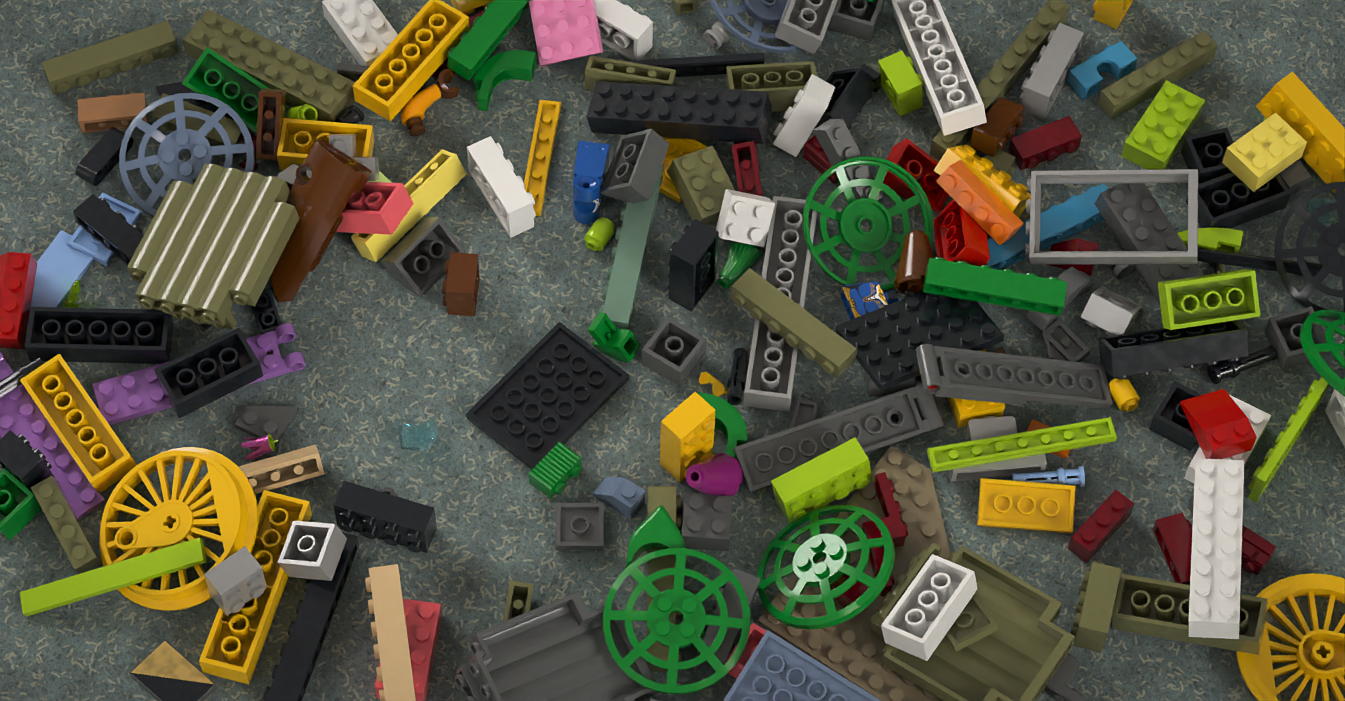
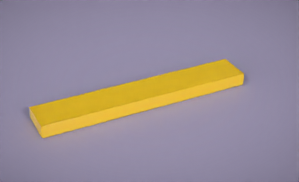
M539 100L525 174L524 189L527 193L530 192L535 200L533 209L536 216H541L555 144L561 111V102Z

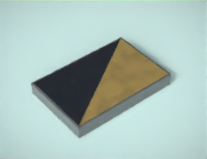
M165 639L129 672L130 676L158 701H204L217 689V685Z

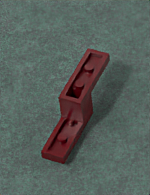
M754 141L745 143L734 142L732 152L739 192L763 196L757 143H754Z
M885 472L876 474L874 487L885 517L880 519L892 536L894 548L904 546L906 536H908V528L906 523L901 521V507L899 502L894 500L892 480L887 479ZM872 520L862 523L861 529L867 536V539L882 537L881 531ZM884 546L870 548L869 562L875 578L883 563ZM892 572L880 593L881 597L886 596L892 590V586L895 585Z

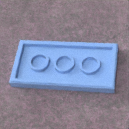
M62 230L37 261L31 307H60L94 261L93 257L68 247L67 242L72 235ZM93 246L92 251L97 253L99 249Z

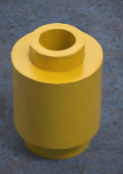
M1115 378L1108 384L1110 394L1120 411L1126 410V412H1130L1138 407L1140 397L1130 380Z

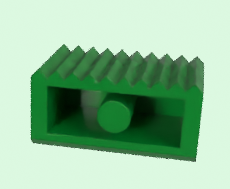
M558 442L529 472V483L551 499L555 494L559 495L564 491L567 485L566 482L571 477L574 479L580 474L582 470L581 457L563 443Z

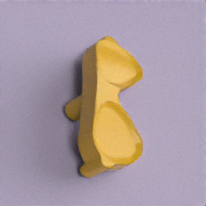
M709 372L700 373L699 383L701 385L712 383L713 395L722 396L727 394L725 385Z

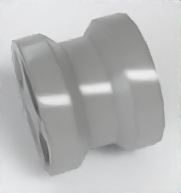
M716 22L711 30L703 33L705 42L715 50L722 46V42H727L731 38L730 32L720 22Z

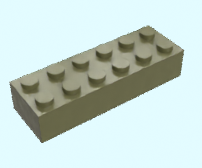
M1121 573L1111 617L1113 629L1259 655L1268 612L1267 598L1240 594L1239 639L1189 637L1190 585Z

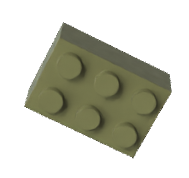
M712 145L674 159L667 170L692 221L696 219L705 225L718 221L725 190L735 191Z
M1092 562L1091 569L1085 570L1080 586L1079 600L1075 609V619L1070 634L1075 636L1073 646L1102 652L1109 631L1121 568Z

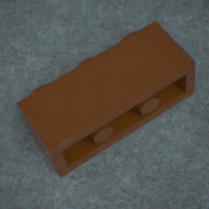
M263 88L259 91L256 141L257 159L278 160L277 152L283 119L285 118L286 90Z
M1000 97L986 113L987 123L977 125L973 129L970 147L994 157L999 149H1004L1007 140L1013 138L1016 129L1022 127L1025 116H1023L1025 106Z

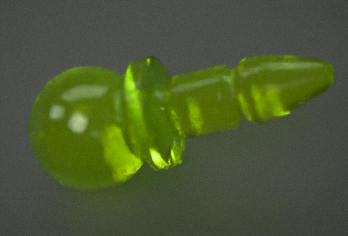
M76 280L71 286L68 302L63 301L64 308H79V305L75 303L80 291V282Z

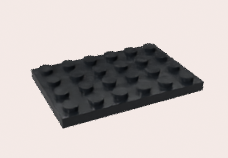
M923 291L836 326V333L857 348V361L880 391L920 376L916 348L920 345L932 344L933 346L980 351L1004 341V334L977 301L925 293Z
M559 322L466 413V418L530 469H533L558 442L565 444L629 380V374Z

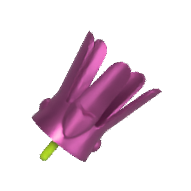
M267 434L262 437L243 438L252 441L243 442L241 446L244 448L249 447L251 450L257 449L246 456V460L251 459L252 461L265 453L274 452L275 443L278 440H273L272 436Z

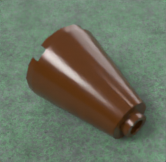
M912 230L904 238L894 281V289L906 295V291H913L914 294L923 291L926 267L929 258H933L928 236L921 230Z

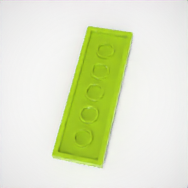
M1322 377L1319 381L1316 379L1313 381L1308 390L1309 393L1300 401L1297 407L1298 410L1289 418L1286 424L1287 427L1278 435L1273 449L1270 448L1267 452L1262 466L1259 465L1252 477L1253 480L1248 487L1251 490L1248 498L1257 503L1323 400L1329 384Z

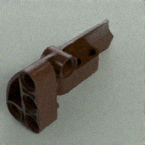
M321 139L315 140L305 161L296 169V179L286 203L295 206L300 219L270 276L278 303L294 300L308 272L313 271L318 266L342 222L343 215L341 213L351 195L361 192L372 173L369 168ZM308 168L312 170L311 179L307 176Z

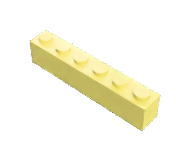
M442 149L404 185L414 204L392 235L354 233L351 236L362 257L374 262L381 259L394 244L466 175V172L457 154Z

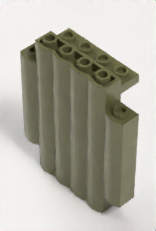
M204 164L194 185L184 181H173L127 266L131 278L141 283L135 293L139 304L145 309L162 310L179 320L187 319L197 324L205 323L219 329L227 328L233 330L237 323L231 312L233 303L256 305L300 219L295 206L285 203L290 194L286 181L275 176H263L255 172L223 168L216 164Z
M932 543L928 550L923 549L919 556L915 555L909 564L910 569L906 574L902 573L896 582L897 587L895 590L887 593L883 600L884 605L880 611L877 609L872 614L870 622L873 633L884 638L881 628L882 623L930 556L934 554L940 557V546ZM961 545L957 552L953 551L950 554L948 561L975 572L978 588L975 594L998 624V631L957 652L954 651L944 637L928 661L886 644L881 654L883 656V665L944 701H1036L1074 644V635L1053 624L1061 612L1062 603Z

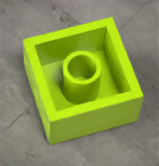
M901 50L879 60L881 86L899 117L923 107V97H925L922 86L924 81L919 73H915L911 58L909 56L906 57Z

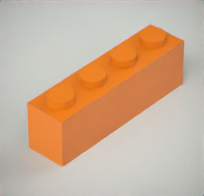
M961 160L950 165L937 179L936 182L999 245L1010 240L1024 225Z

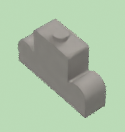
M987 416L982 419H971L968 422L966 431L967 440L973 441L1017 433V427L1013 416ZM1045 454L952 469L949 470L951 482L979 480L980 478L1012 477V473L1045 472L1047 462Z

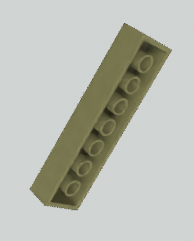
M209 9L206 10L183 39L186 55L198 60L206 47H208L269 89L286 90V105L292 108L305 104L314 107L318 113V121L335 122V119L338 116L341 117L355 100L353 92L354 81Z

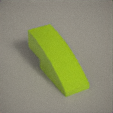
M1198 228V248L1238 253L1243 231L1229 228ZM1188 230L1177 233L1188 249Z

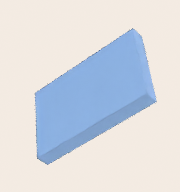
M102 193L99 199H105L112 210L122 213L130 225H135L142 216V211L105 193ZM80 225L67 242L68 247L93 257L94 261L108 266L115 256L111 250L107 249ZM93 246L99 249L97 253L92 251Z

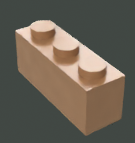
M145 93L78 99V122L82 133L108 131L111 127L128 129L133 119L147 107ZM148 113L142 118L146 123H148Z

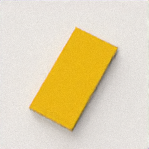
M980 478L977 526L1072 534L1076 486Z

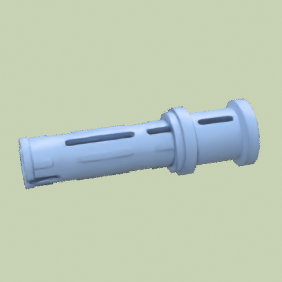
M1079 466L1078 469L1059 467L1056 471L1012 473V481L1079 485L1084 487L1085 473L1083 466ZM1067 476H1076V478H1067ZM1045 478V480L1026 481V479Z

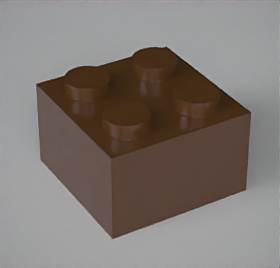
M451 252L450 260L445 261L444 274L446 275V281L443 280L442 282L443 306H447L448 315L475 316L480 281L478 254Z

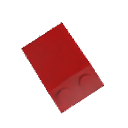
M906 138L892 147L886 160L901 166L909 172L925 192L931 210L940 212L949 194L936 182L940 177L934 171L938 162ZM887 171L883 184L889 186L898 196L905 199L915 196L902 179L894 173Z
M1225 389L1180 402L1206 459H1224L1252 450L1257 436L1247 416Z

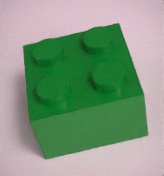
M4 468L0 472V533L10 541L42 508L35 495Z

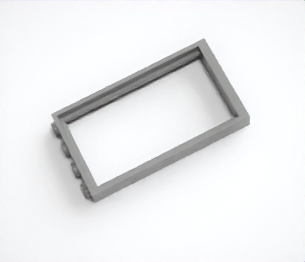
M1198 169L1031 171V179H1027V192H1031V200L1026 202V212L1030 214V222H1026V235H1030V243L1025 244V256L1030 258L1031 265L1198 264ZM1188 183V251H1040L1041 184Z

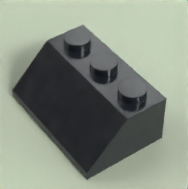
M862 67L831 73L826 82L833 85L835 89L827 109L815 126L816 128L829 119H843L850 130L851 124L862 112V107L872 97V92L877 86Z

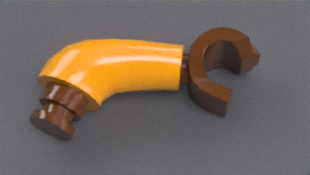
M451 69L442 70L436 84H432L415 94L402 108L400 115L401 123L410 130V136H419L425 132L422 120L425 118L424 113L429 106L441 97L445 99L458 97V86L449 88L445 85V83H451L455 72Z

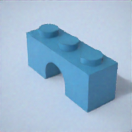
M1122 41L1114 45L1110 44L1101 53L1091 55L1084 63L1074 65L1069 70L1067 83L1082 100H1085L1101 90L1103 78L1100 76V72H1108L1119 80L1135 70L1138 58Z

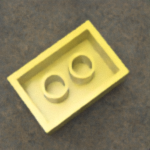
M1274 113L1227 147L1222 163L1255 192L1300 159L1307 141L1280 116Z

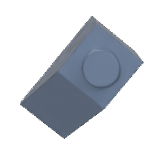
M606 477L593 492V496L630 520L645 504V490L626 478Z

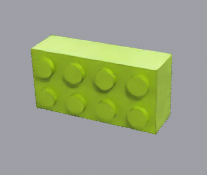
M1166 80L1125 141L1121 156L1147 170H1165L1200 117L1205 100Z
M1242 269L1158 282L1162 323L1165 329L1174 330L1260 317L1255 270Z
M855 437L771 480L777 504L788 523H791L808 512L826 507L830 502L836 499H843L850 492L866 487L873 481L869 459Z

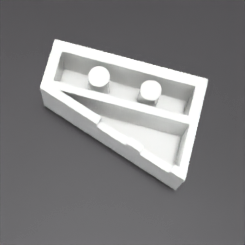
M812 74L803 90L800 89L794 99V106H789L784 114V123H779L773 132V135L776 136L773 145L796 157L827 109L835 87Z

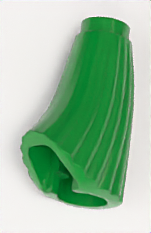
M736 241L729 243L728 258L717 279L718 284L725 289L732 286L760 257L759 250L751 244Z

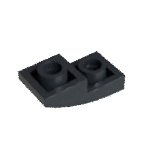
M270 288L264 289L256 305L251 306L260 334L274 331L278 326L282 325Z

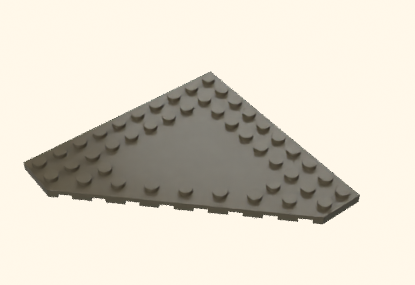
M891 445L871 471L873 481L866 487L857 489L846 505L864 508L874 513L878 518H885L874 487L876 474L883 472L886 473L888 480H892L894 486L893 497L900 504V518L902 522L906 523L908 528V536H906L904 546L895 547V559L892 570L895 585L892 586L891 590L893 592L897 587L896 582L902 573L906 574L910 569L909 564L915 555L919 556L923 549L928 550L931 544L935 543L941 547L940 557L948 560L950 549L931 470ZM840 512L836 518L846 520L853 512ZM864 515L855 524L861 528L863 522L871 521V519ZM831 524L825 533L832 534L840 525ZM848 529L841 537L845 544L860 541L857 534L851 529ZM861 550L850 552V566L854 568L858 566ZM826 557L820 558L817 563L823 562ZM868 561L863 573L875 579L870 562ZM795 573L792 574L785 584L791 591H793L799 581ZM806 586L801 595L811 596L822 593L820 587ZM780 591L771 603L783 612L789 598ZM879 594L868 607L856 616L838 625L824 629L806 630L784 625L776 620L767 609L758 619L757 624L881 701H944L883 665V656L881 654L886 643L884 638L871 631L870 618L875 610L878 609L880 611L884 605L883 600L885 596L881 597ZM834 599L836 610L843 609L844 607ZM797 602L792 616L803 618L827 615L824 602L817 604Z

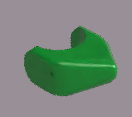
M663 505L658 506L633 532L628 545L626 568L647 550L686 548L680 531Z

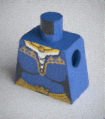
M878 282L842 286L841 300L850 320L898 301L895 290L883 293Z

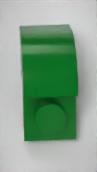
M598 313L588 328V332L595 340L592 345L599 352L617 361L630 363L641 346L631 330L617 329L606 313Z

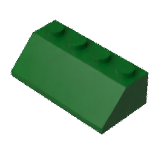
M206 47L182 84L197 94H204L227 104L240 116L247 128L257 134L259 91L263 88H269Z

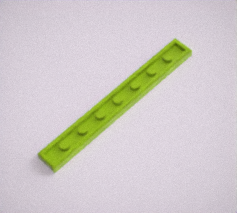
M1108 417L932 447L927 449L932 473L1115 442L1117 436L1112 419Z
M199 537L21 591L22 613L26 617L206 563L203 540Z

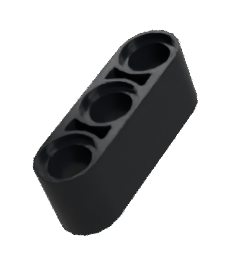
M111 127L79 162L75 171L76 176L93 186H98L119 162L121 143L125 133L115 127ZM131 136L127 143L126 153L131 149L134 142Z

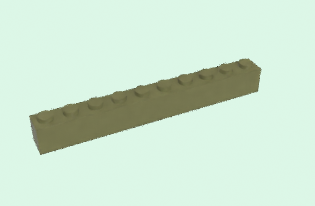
M1048 0L976 88L984 104L985 115L1000 97L1004 98L1039 56L1043 45H1048L1049 42L1047 40L1051 30H1056L1059 23L1065 24L1068 21L1071 7L1069 4L1062 0ZM976 126L945 136L942 130H940L932 140L930 155L941 160L948 148L967 144Z

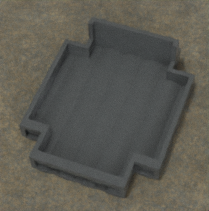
M579 591L475 633L470 644L473 656L468 663L458 668L455 676L457 687L460 690L463 689L467 695L466 701H641L656 693L631 680L619 668L612 658L603 631L604 607L589 613ZM615 602L612 603L611 610H619ZM610 620L613 641L619 654L624 658L634 649L626 633L625 621ZM640 656L630 667L646 679L656 682L646 661Z

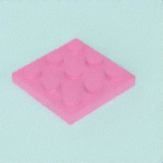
M594 0L529 1L540 66L603 53Z

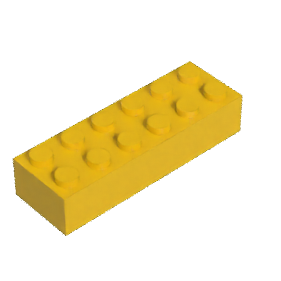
M429 0L354 83L355 101L391 122L445 61L449 50L453 46L457 47L462 34L465 31H470L469 16L441 0Z
M1291 72L1273 86L1256 105V108L1266 119L1276 113L1307 141L1302 158L1326 184L1345 182V128L1294 72Z
M60 353L20 379L97 492L101 493L137 466Z

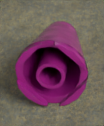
M714 453L690 466L686 472V480L692 488L703 494L734 496L738 492L740 483H742L743 473L739 462L726 453Z

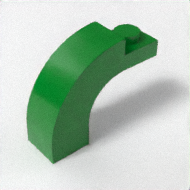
M524 50L505 51L485 61L478 69L474 78L475 101L478 102V110H488L492 92L501 82L510 79L531 82L536 67V52Z
M697 392L716 410L715 428L719 429L726 437V454L737 460L733 448L747 443V429L744 419L739 411L726 400L715 395Z

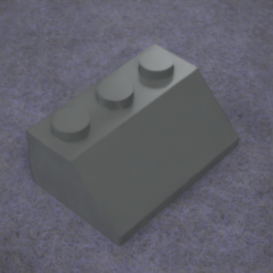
M652 129L621 136L600 193L630 203L649 200L653 193L652 190L656 179L659 176L661 165L666 157L669 143Z
M425 217L381 263L395 280L421 297L444 273L445 261L450 260V253H464L465 250L440 217Z

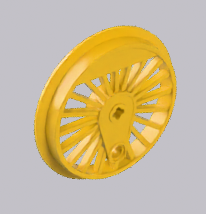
M176 448L146 459L131 469L121 479L105 506L99 533V548L103 567L199 538V536L223 543L224 553L220 558L204 546L205 553L216 561L212 568L244 546L251 553L258 529V506L251 483L244 472L230 459L215 451L204 448ZM184 462H194L180 494ZM175 464L171 497L165 466ZM202 465H207L208 473L191 493ZM156 470L159 473L164 502L148 475ZM142 480L157 506H153L133 490ZM211 483L212 490L197 500ZM131 494L150 510L144 512L125 506L123 503L128 495ZM214 499V505L201 509ZM120 511L138 516L132 522H116ZM217 513L218 517L217 519H200ZM219 526L221 536L201 530V527ZM115 530H118L114 540V532ZM120 548L125 553L117 558L115 549ZM201 564L194 566L200 577L189 584L186 570L178 571L181 586L178 588L169 589L170 573L162 576L160 590L150 589L154 578L143 581L141 587L133 584L117 589L134 603L161 611L190 608L212 598L205 580V571Z
M1300 574L1281 579L1263 589L1256 597L1267 598L1268 610L1293 637L1265 622L1259 655L1236 651L1241 675L1253 696L1258 701H1280L1277 699V695L1304 676L1305 678L1290 701H1297L1309 680L1312 681L1308 701L1315 700L1318 683H1320L1322 701H1330L1327 683L1336 701H1345L1337 685L1338 683L1345 691V634L1339 633L1345 624V614L1335 630L1329 631L1335 600L1345 603V579L1327 574ZM1307 596L1312 631H1310L1294 598ZM1314 596L1329 598L1323 630L1319 629ZM1285 600L1287 601L1302 633L1276 607L1277 604ZM1268 633L1280 639L1281 641L1287 643L1288 645L1269 641ZM1270 650L1282 652L1289 655H1271ZM1272 663H1293L1273 670ZM1298 670L1275 688V677Z

